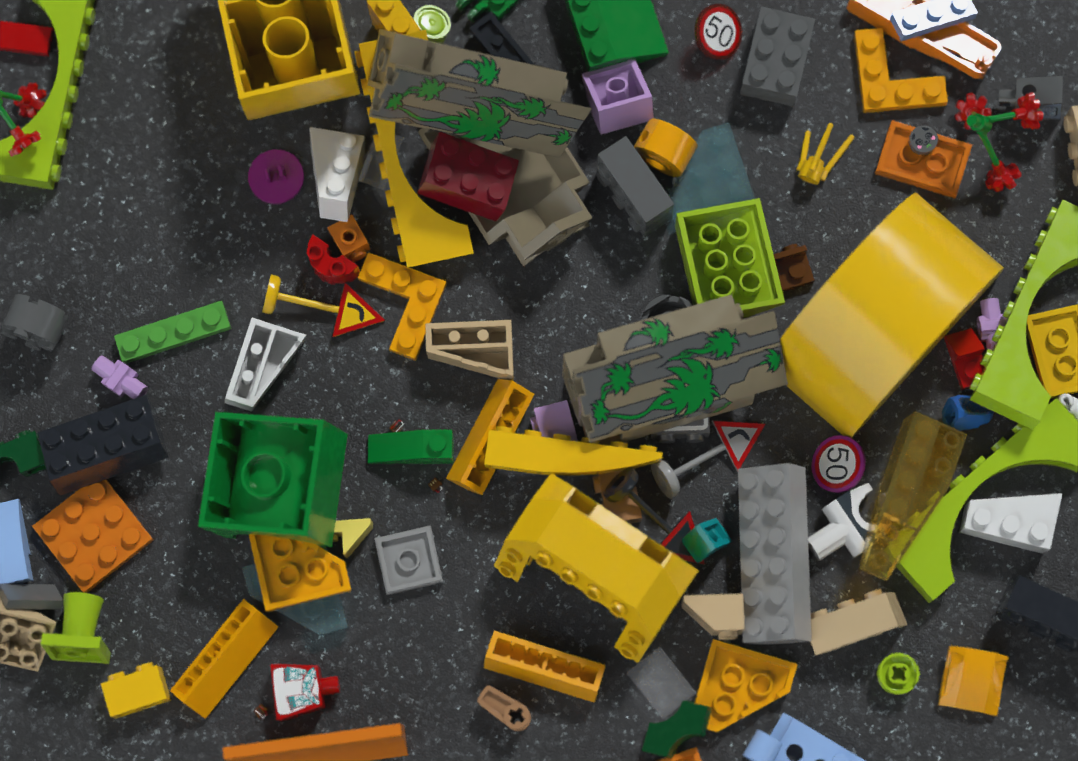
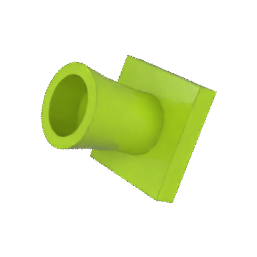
M82 592L64 594L62 634L42 633L41 646L52 660L109 664L111 652L101 637H94L104 599L97 595Z

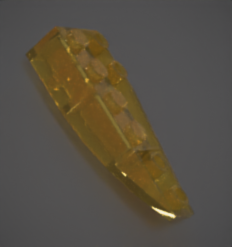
M916 411L903 420L877 496L859 566L860 570L885 581L888 580L949 488L967 437L966 433Z

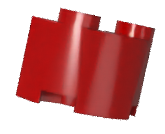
M312 234L308 242L307 255L316 275L322 281L331 285L354 281L360 273L358 265L343 255L338 258H332V252L328 249L329 245Z

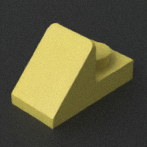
M367 518L335 522L333 542L338 541V537H342L343 555L346 559L373 529L372 520Z

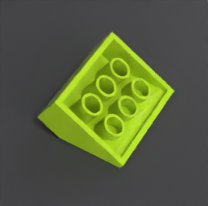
M760 198L676 214L675 229L693 305L732 295L734 303H739L741 306L743 318L785 304Z

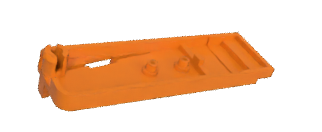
M849 0L847 4L849 12L876 28H883L884 33L906 46L953 65L975 79L984 78L1001 49V44L996 39L967 22L901 41L890 21L891 14L929 2L930 0ZM948 51H951V52H953V53H955V54H957V55H960V56H961L960 59H959L958 57L954 56L953 54L949 53Z

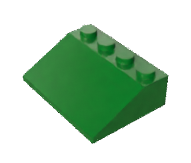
M564 0L588 72L635 59L636 63H641L669 54L651 0Z

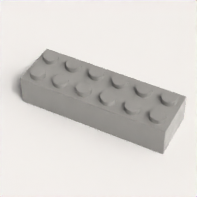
M785 463L738 469L741 593L743 594L744 607L743 643L766 645L811 642L806 467Z

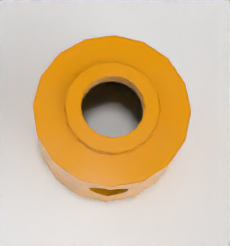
M653 118L649 119L634 148L651 168L668 176L681 177L698 145L690 135L680 128L663 120Z

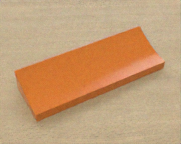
M401 723L223 747L224 760L372 761L408 756L405 726Z

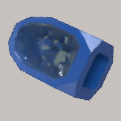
M957 395L948 398L942 409V421L949 431L970 430L989 423L993 418L994 411L971 401V396Z

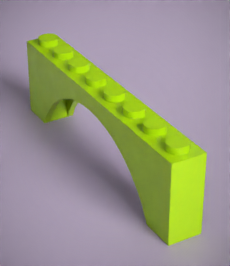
M32 0L47 13L54 26L59 49L58 70L54 86L45 104L37 115L22 128L24 134H30L37 130L41 134V139L23 148L22 153L10 157L8 151L14 144L15 139L11 135L0 141V181L52 190L54 189L55 181H59L61 176L60 157L65 154L67 148V140L65 139L66 129L71 128L73 119L70 112L72 103L77 101L78 97L76 83L78 77L82 76L84 69L83 51H87L89 46L88 28L89 25L94 23L95 19L94 0Z
M1062 200L1057 208L1052 207L1045 220L1046 223H1049L1046 231L1041 230L1034 244L1039 248L1035 255L1030 254L1024 266V269L1028 270L1025 279L1020 277L1013 290V293L1017 294L1014 302L1009 301L1002 316L1007 318L1004 326H997L991 339L996 343L992 350L987 349L980 363L985 366L981 375L976 373L969 389L973 390L970 398L971 401L1032 430L1041 421L1051 396L1037 378L1028 356L1026 324L1029 309L1036 293L1046 282L1062 271L1078 266V206Z
M1057 398L1050 404L1048 403L1041 421L1033 430L1018 423L1012 429L1015 433L1014 436L1008 441L1004 437L991 447L994 453L990 457L985 459L981 456L970 466L973 472L966 478L960 474L948 485L952 489L944 497L941 493L936 495L927 503L930 509L924 515L918 511L906 522L909 526L907 530L902 534L897 530L884 541L888 546L882 552L928 603L936 599L955 582L950 561L952 531L959 511L971 493L980 484L1000 472L1024 465H1053L1076 473L1078 472V421Z

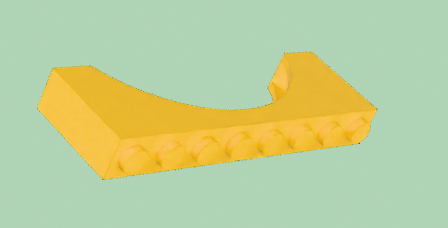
M426 30L403 34L428 40ZM377 40L360 43V50L354 51L358 68L364 67L366 78L360 80L364 96L370 95L371 103L375 88L368 86V80ZM371 106L367 107L368 116L370 113ZM369 117L370 124L376 123L378 134L373 135L376 152L382 151L384 162L379 163L382 180L388 178L390 190L385 191L388 207L394 206L396 217L391 218L394 235L400 234L402 245L397 246L400 263L406 261L408 268L473 254L468 225L455 222L434 211L423 202L407 181L397 156L395 122Z

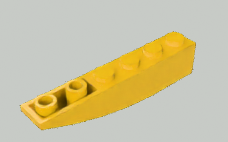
M496 426L495 431L489 430L484 465L486 468L539 475H550L551 473L560 476L592 475L622 471L630 467L637 468L661 461L662 453L656 452L657 447L640 445L638 450L628 448V444L623 442L611 441L610 446L600 445L599 440L589 443L588 438H582V442L570 441L571 436L563 434H553V438L541 437L542 432L525 430L524 434L513 433V428Z

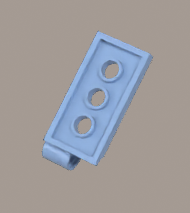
M784 712L770 735L757 729L743 753V756L750 761H791L786 756V749L789 745L795 744L802 749V757L799 761H865Z

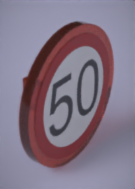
M712 4L705 7L699 13L695 22V40L701 52L707 57L714 60L729 58L737 51L742 39V26L739 17L733 9L724 4Z

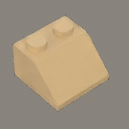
M743 594L683 596L681 601L682 608L711 636H718V640L721 641L736 640V637L744 631Z

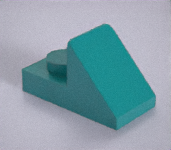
M717 518L698 524L682 539V543L697 563H700L715 551L724 548L732 542V539Z

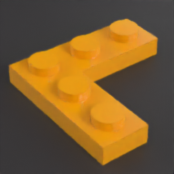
M883 28L855 30L854 38L863 113L947 105L945 76L889 81Z
M368 252L358 280L409 299L389 350L416 361L426 338L425 323H432L447 286V281L409 267L407 268L404 265Z

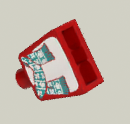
M270 665L277 721H287L324 709V695L340 693L339 677L322 678L321 668L317 665Z

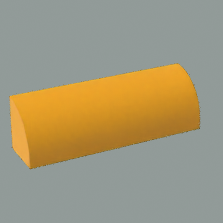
M497 379L446 479L469 491L483 495L496 470L494 468H486L484 465L489 430L495 431L496 426L513 428V433H515L535 394L512 380Z
M243 599L170 691L184 704L206 719L279 626Z
M497 631L493 632L484 663L485 669L595 703L606 666Z

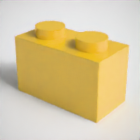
M152 662L135 667L136 672L125 675V672H119L108 676V681L101 683L110 717L117 719L172 701L162 667L158 665L153 666Z

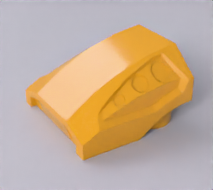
M949 646L938 705L997 716L1008 656L972 648Z

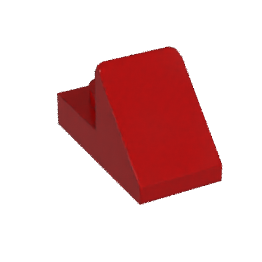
M972 328L944 336L961 390L968 389L976 373L981 375L985 367L980 364L983 358L981 353L985 349Z

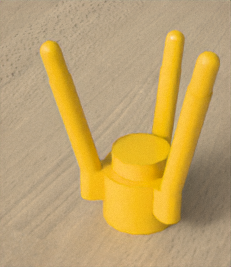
M829 123L815 156H809L808 160L806 159L811 132L807 130L803 140L800 162L796 169L800 171L798 177L815 185H818L820 180L825 181L829 171L853 141L854 135H849L824 168L825 162L820 158L829 139L833 124Z

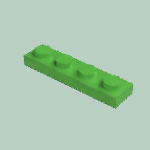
M219 301L115 335L114 337L121 360L126 364L230 330L231 325L224 303Z

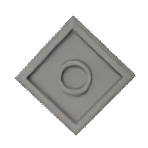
M431 525L374 538L387 595L443 583Z

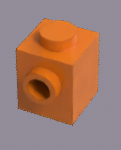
M352 214L349 216L348 222L338 221L327 227L341 255L350 261L352 260V262L359 261L367 255L366 252L370 250L369 244Z

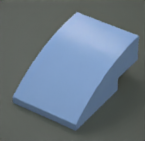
M20 499L0 503V584L33 581L29 555L31 554Z

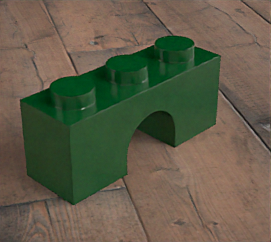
M25 430L16 434L14 440L7 443L0 441V466L6 462H16L20 473L25 477L46 470L36 431Z

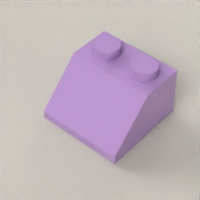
M635 59L582 74L590 108H592L591 112L600 134L644 123L654 118L652 95Z

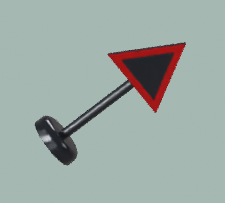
M630 467L617 474L606 487L604 497L610 502H618L628 496L668 534L660 543L661 546L682 560L696 562L682 543V539L694 528L690 510L672 529L632 491L638 482V473Z

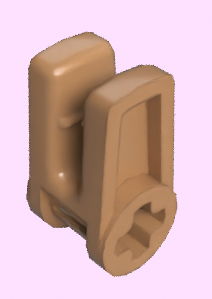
M486 686L481 692L477 702L511 730L522 731L529 726L531 715L525 705L491 686ZM522 710L524 721L522 723L517 721L515 724H512L513 719L510 714L512 712L518 713Z

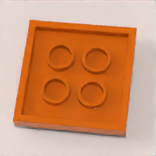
M107 479L80 488L32 526L83 593H88L154 541Z

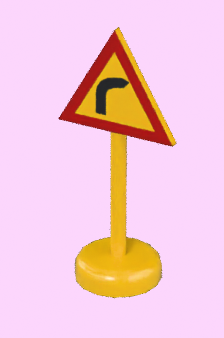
M272 274L270 276L262 313H273L277 299L338 313L332 337L385 321L346 283L344 284L340 306L279 293L280 277Z

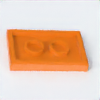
M892 120L875 174L956 198L972 144L937 134L938 143L935 149L930 154L918 155L911 150L908 142L911 132L916 127Z

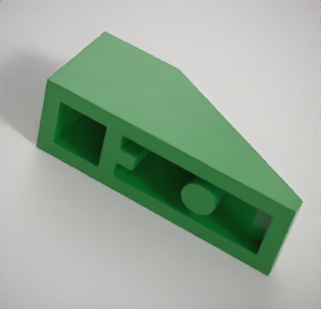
M414 430L368 435V464H454L453 431Z

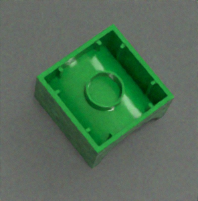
M215 412L198 527L225 538L236 539L237 534L264 535L304 541L323 547H332L348 434L327 421L320 419Z

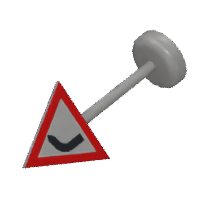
M712 421L722 444L675 470L663 460L651 464L652 474L661 491L671 499L680 492L677 476L724 450L727 451L738 472L765 424Z

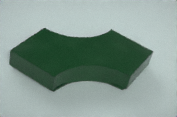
M682 700L679 709L672 717L663 722H649L642 751L672 759L677 748L685 740L692 737H705L712 708Z

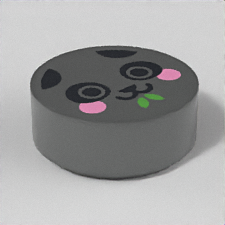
M918 126L910 134L909 147L918 155L930 154L938 143L937 133L929 126Z

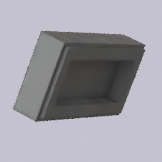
M0 584V598L6 609L62 608L63 599L55 584Z

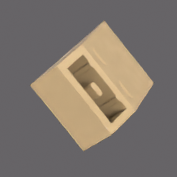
M0 598V663L38 672L46 652L41 646L42 633L53 634L56 621L32 609H6Z

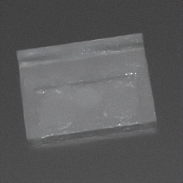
M661 647L657 648L626 673L662 720L681 705L682 700L687 701L696 694Z

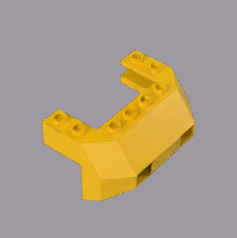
M552 473L534 495L505 539L494 564V567L503 576L518 582L526 565L530 566L535 559L540 566L549 568L558 574L564 582L573 584L582 590L588 598L598 601L607 607L613 615L628 621L614 647L625 658L632 659L639 663L671 611L699 572L684 560Z

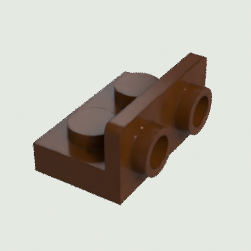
M791 244L781 249L782 252L773 254L782 292L814 283L815 280L806 255V245L798 247V244Z

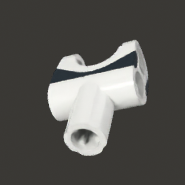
M869 483L843 494L822 509L830 523L808 537V547L819 561L843 545H846L855 558L878 543L897 526L893 519L886 523L869 524L861 518L859 504L867 494L873 491Z

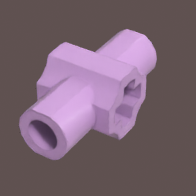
M998 298L981 300L982 316L977 318L979 340L986 342L987 349L990 350L993 349L996 343L991 339L997 326H1004L1007 319L1000 313Z
M102 355L92 366V371L103 378L101 383L120 397L126 394L135 399L144 396L148 391V386L136 379L139 374L119 360L113 363Z

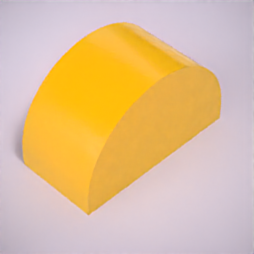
M218 0L237 92L248 120L360 94L339 0Z
M912 194L894 209L854 250L780 338L788 382L786 386L840 434L853 438L998 278L1004 267L919 194Z

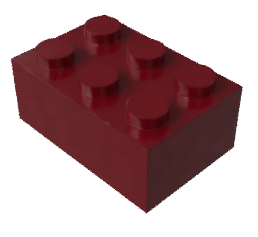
M439 132L431 145L417 194L496 222L506 209L519 160Z

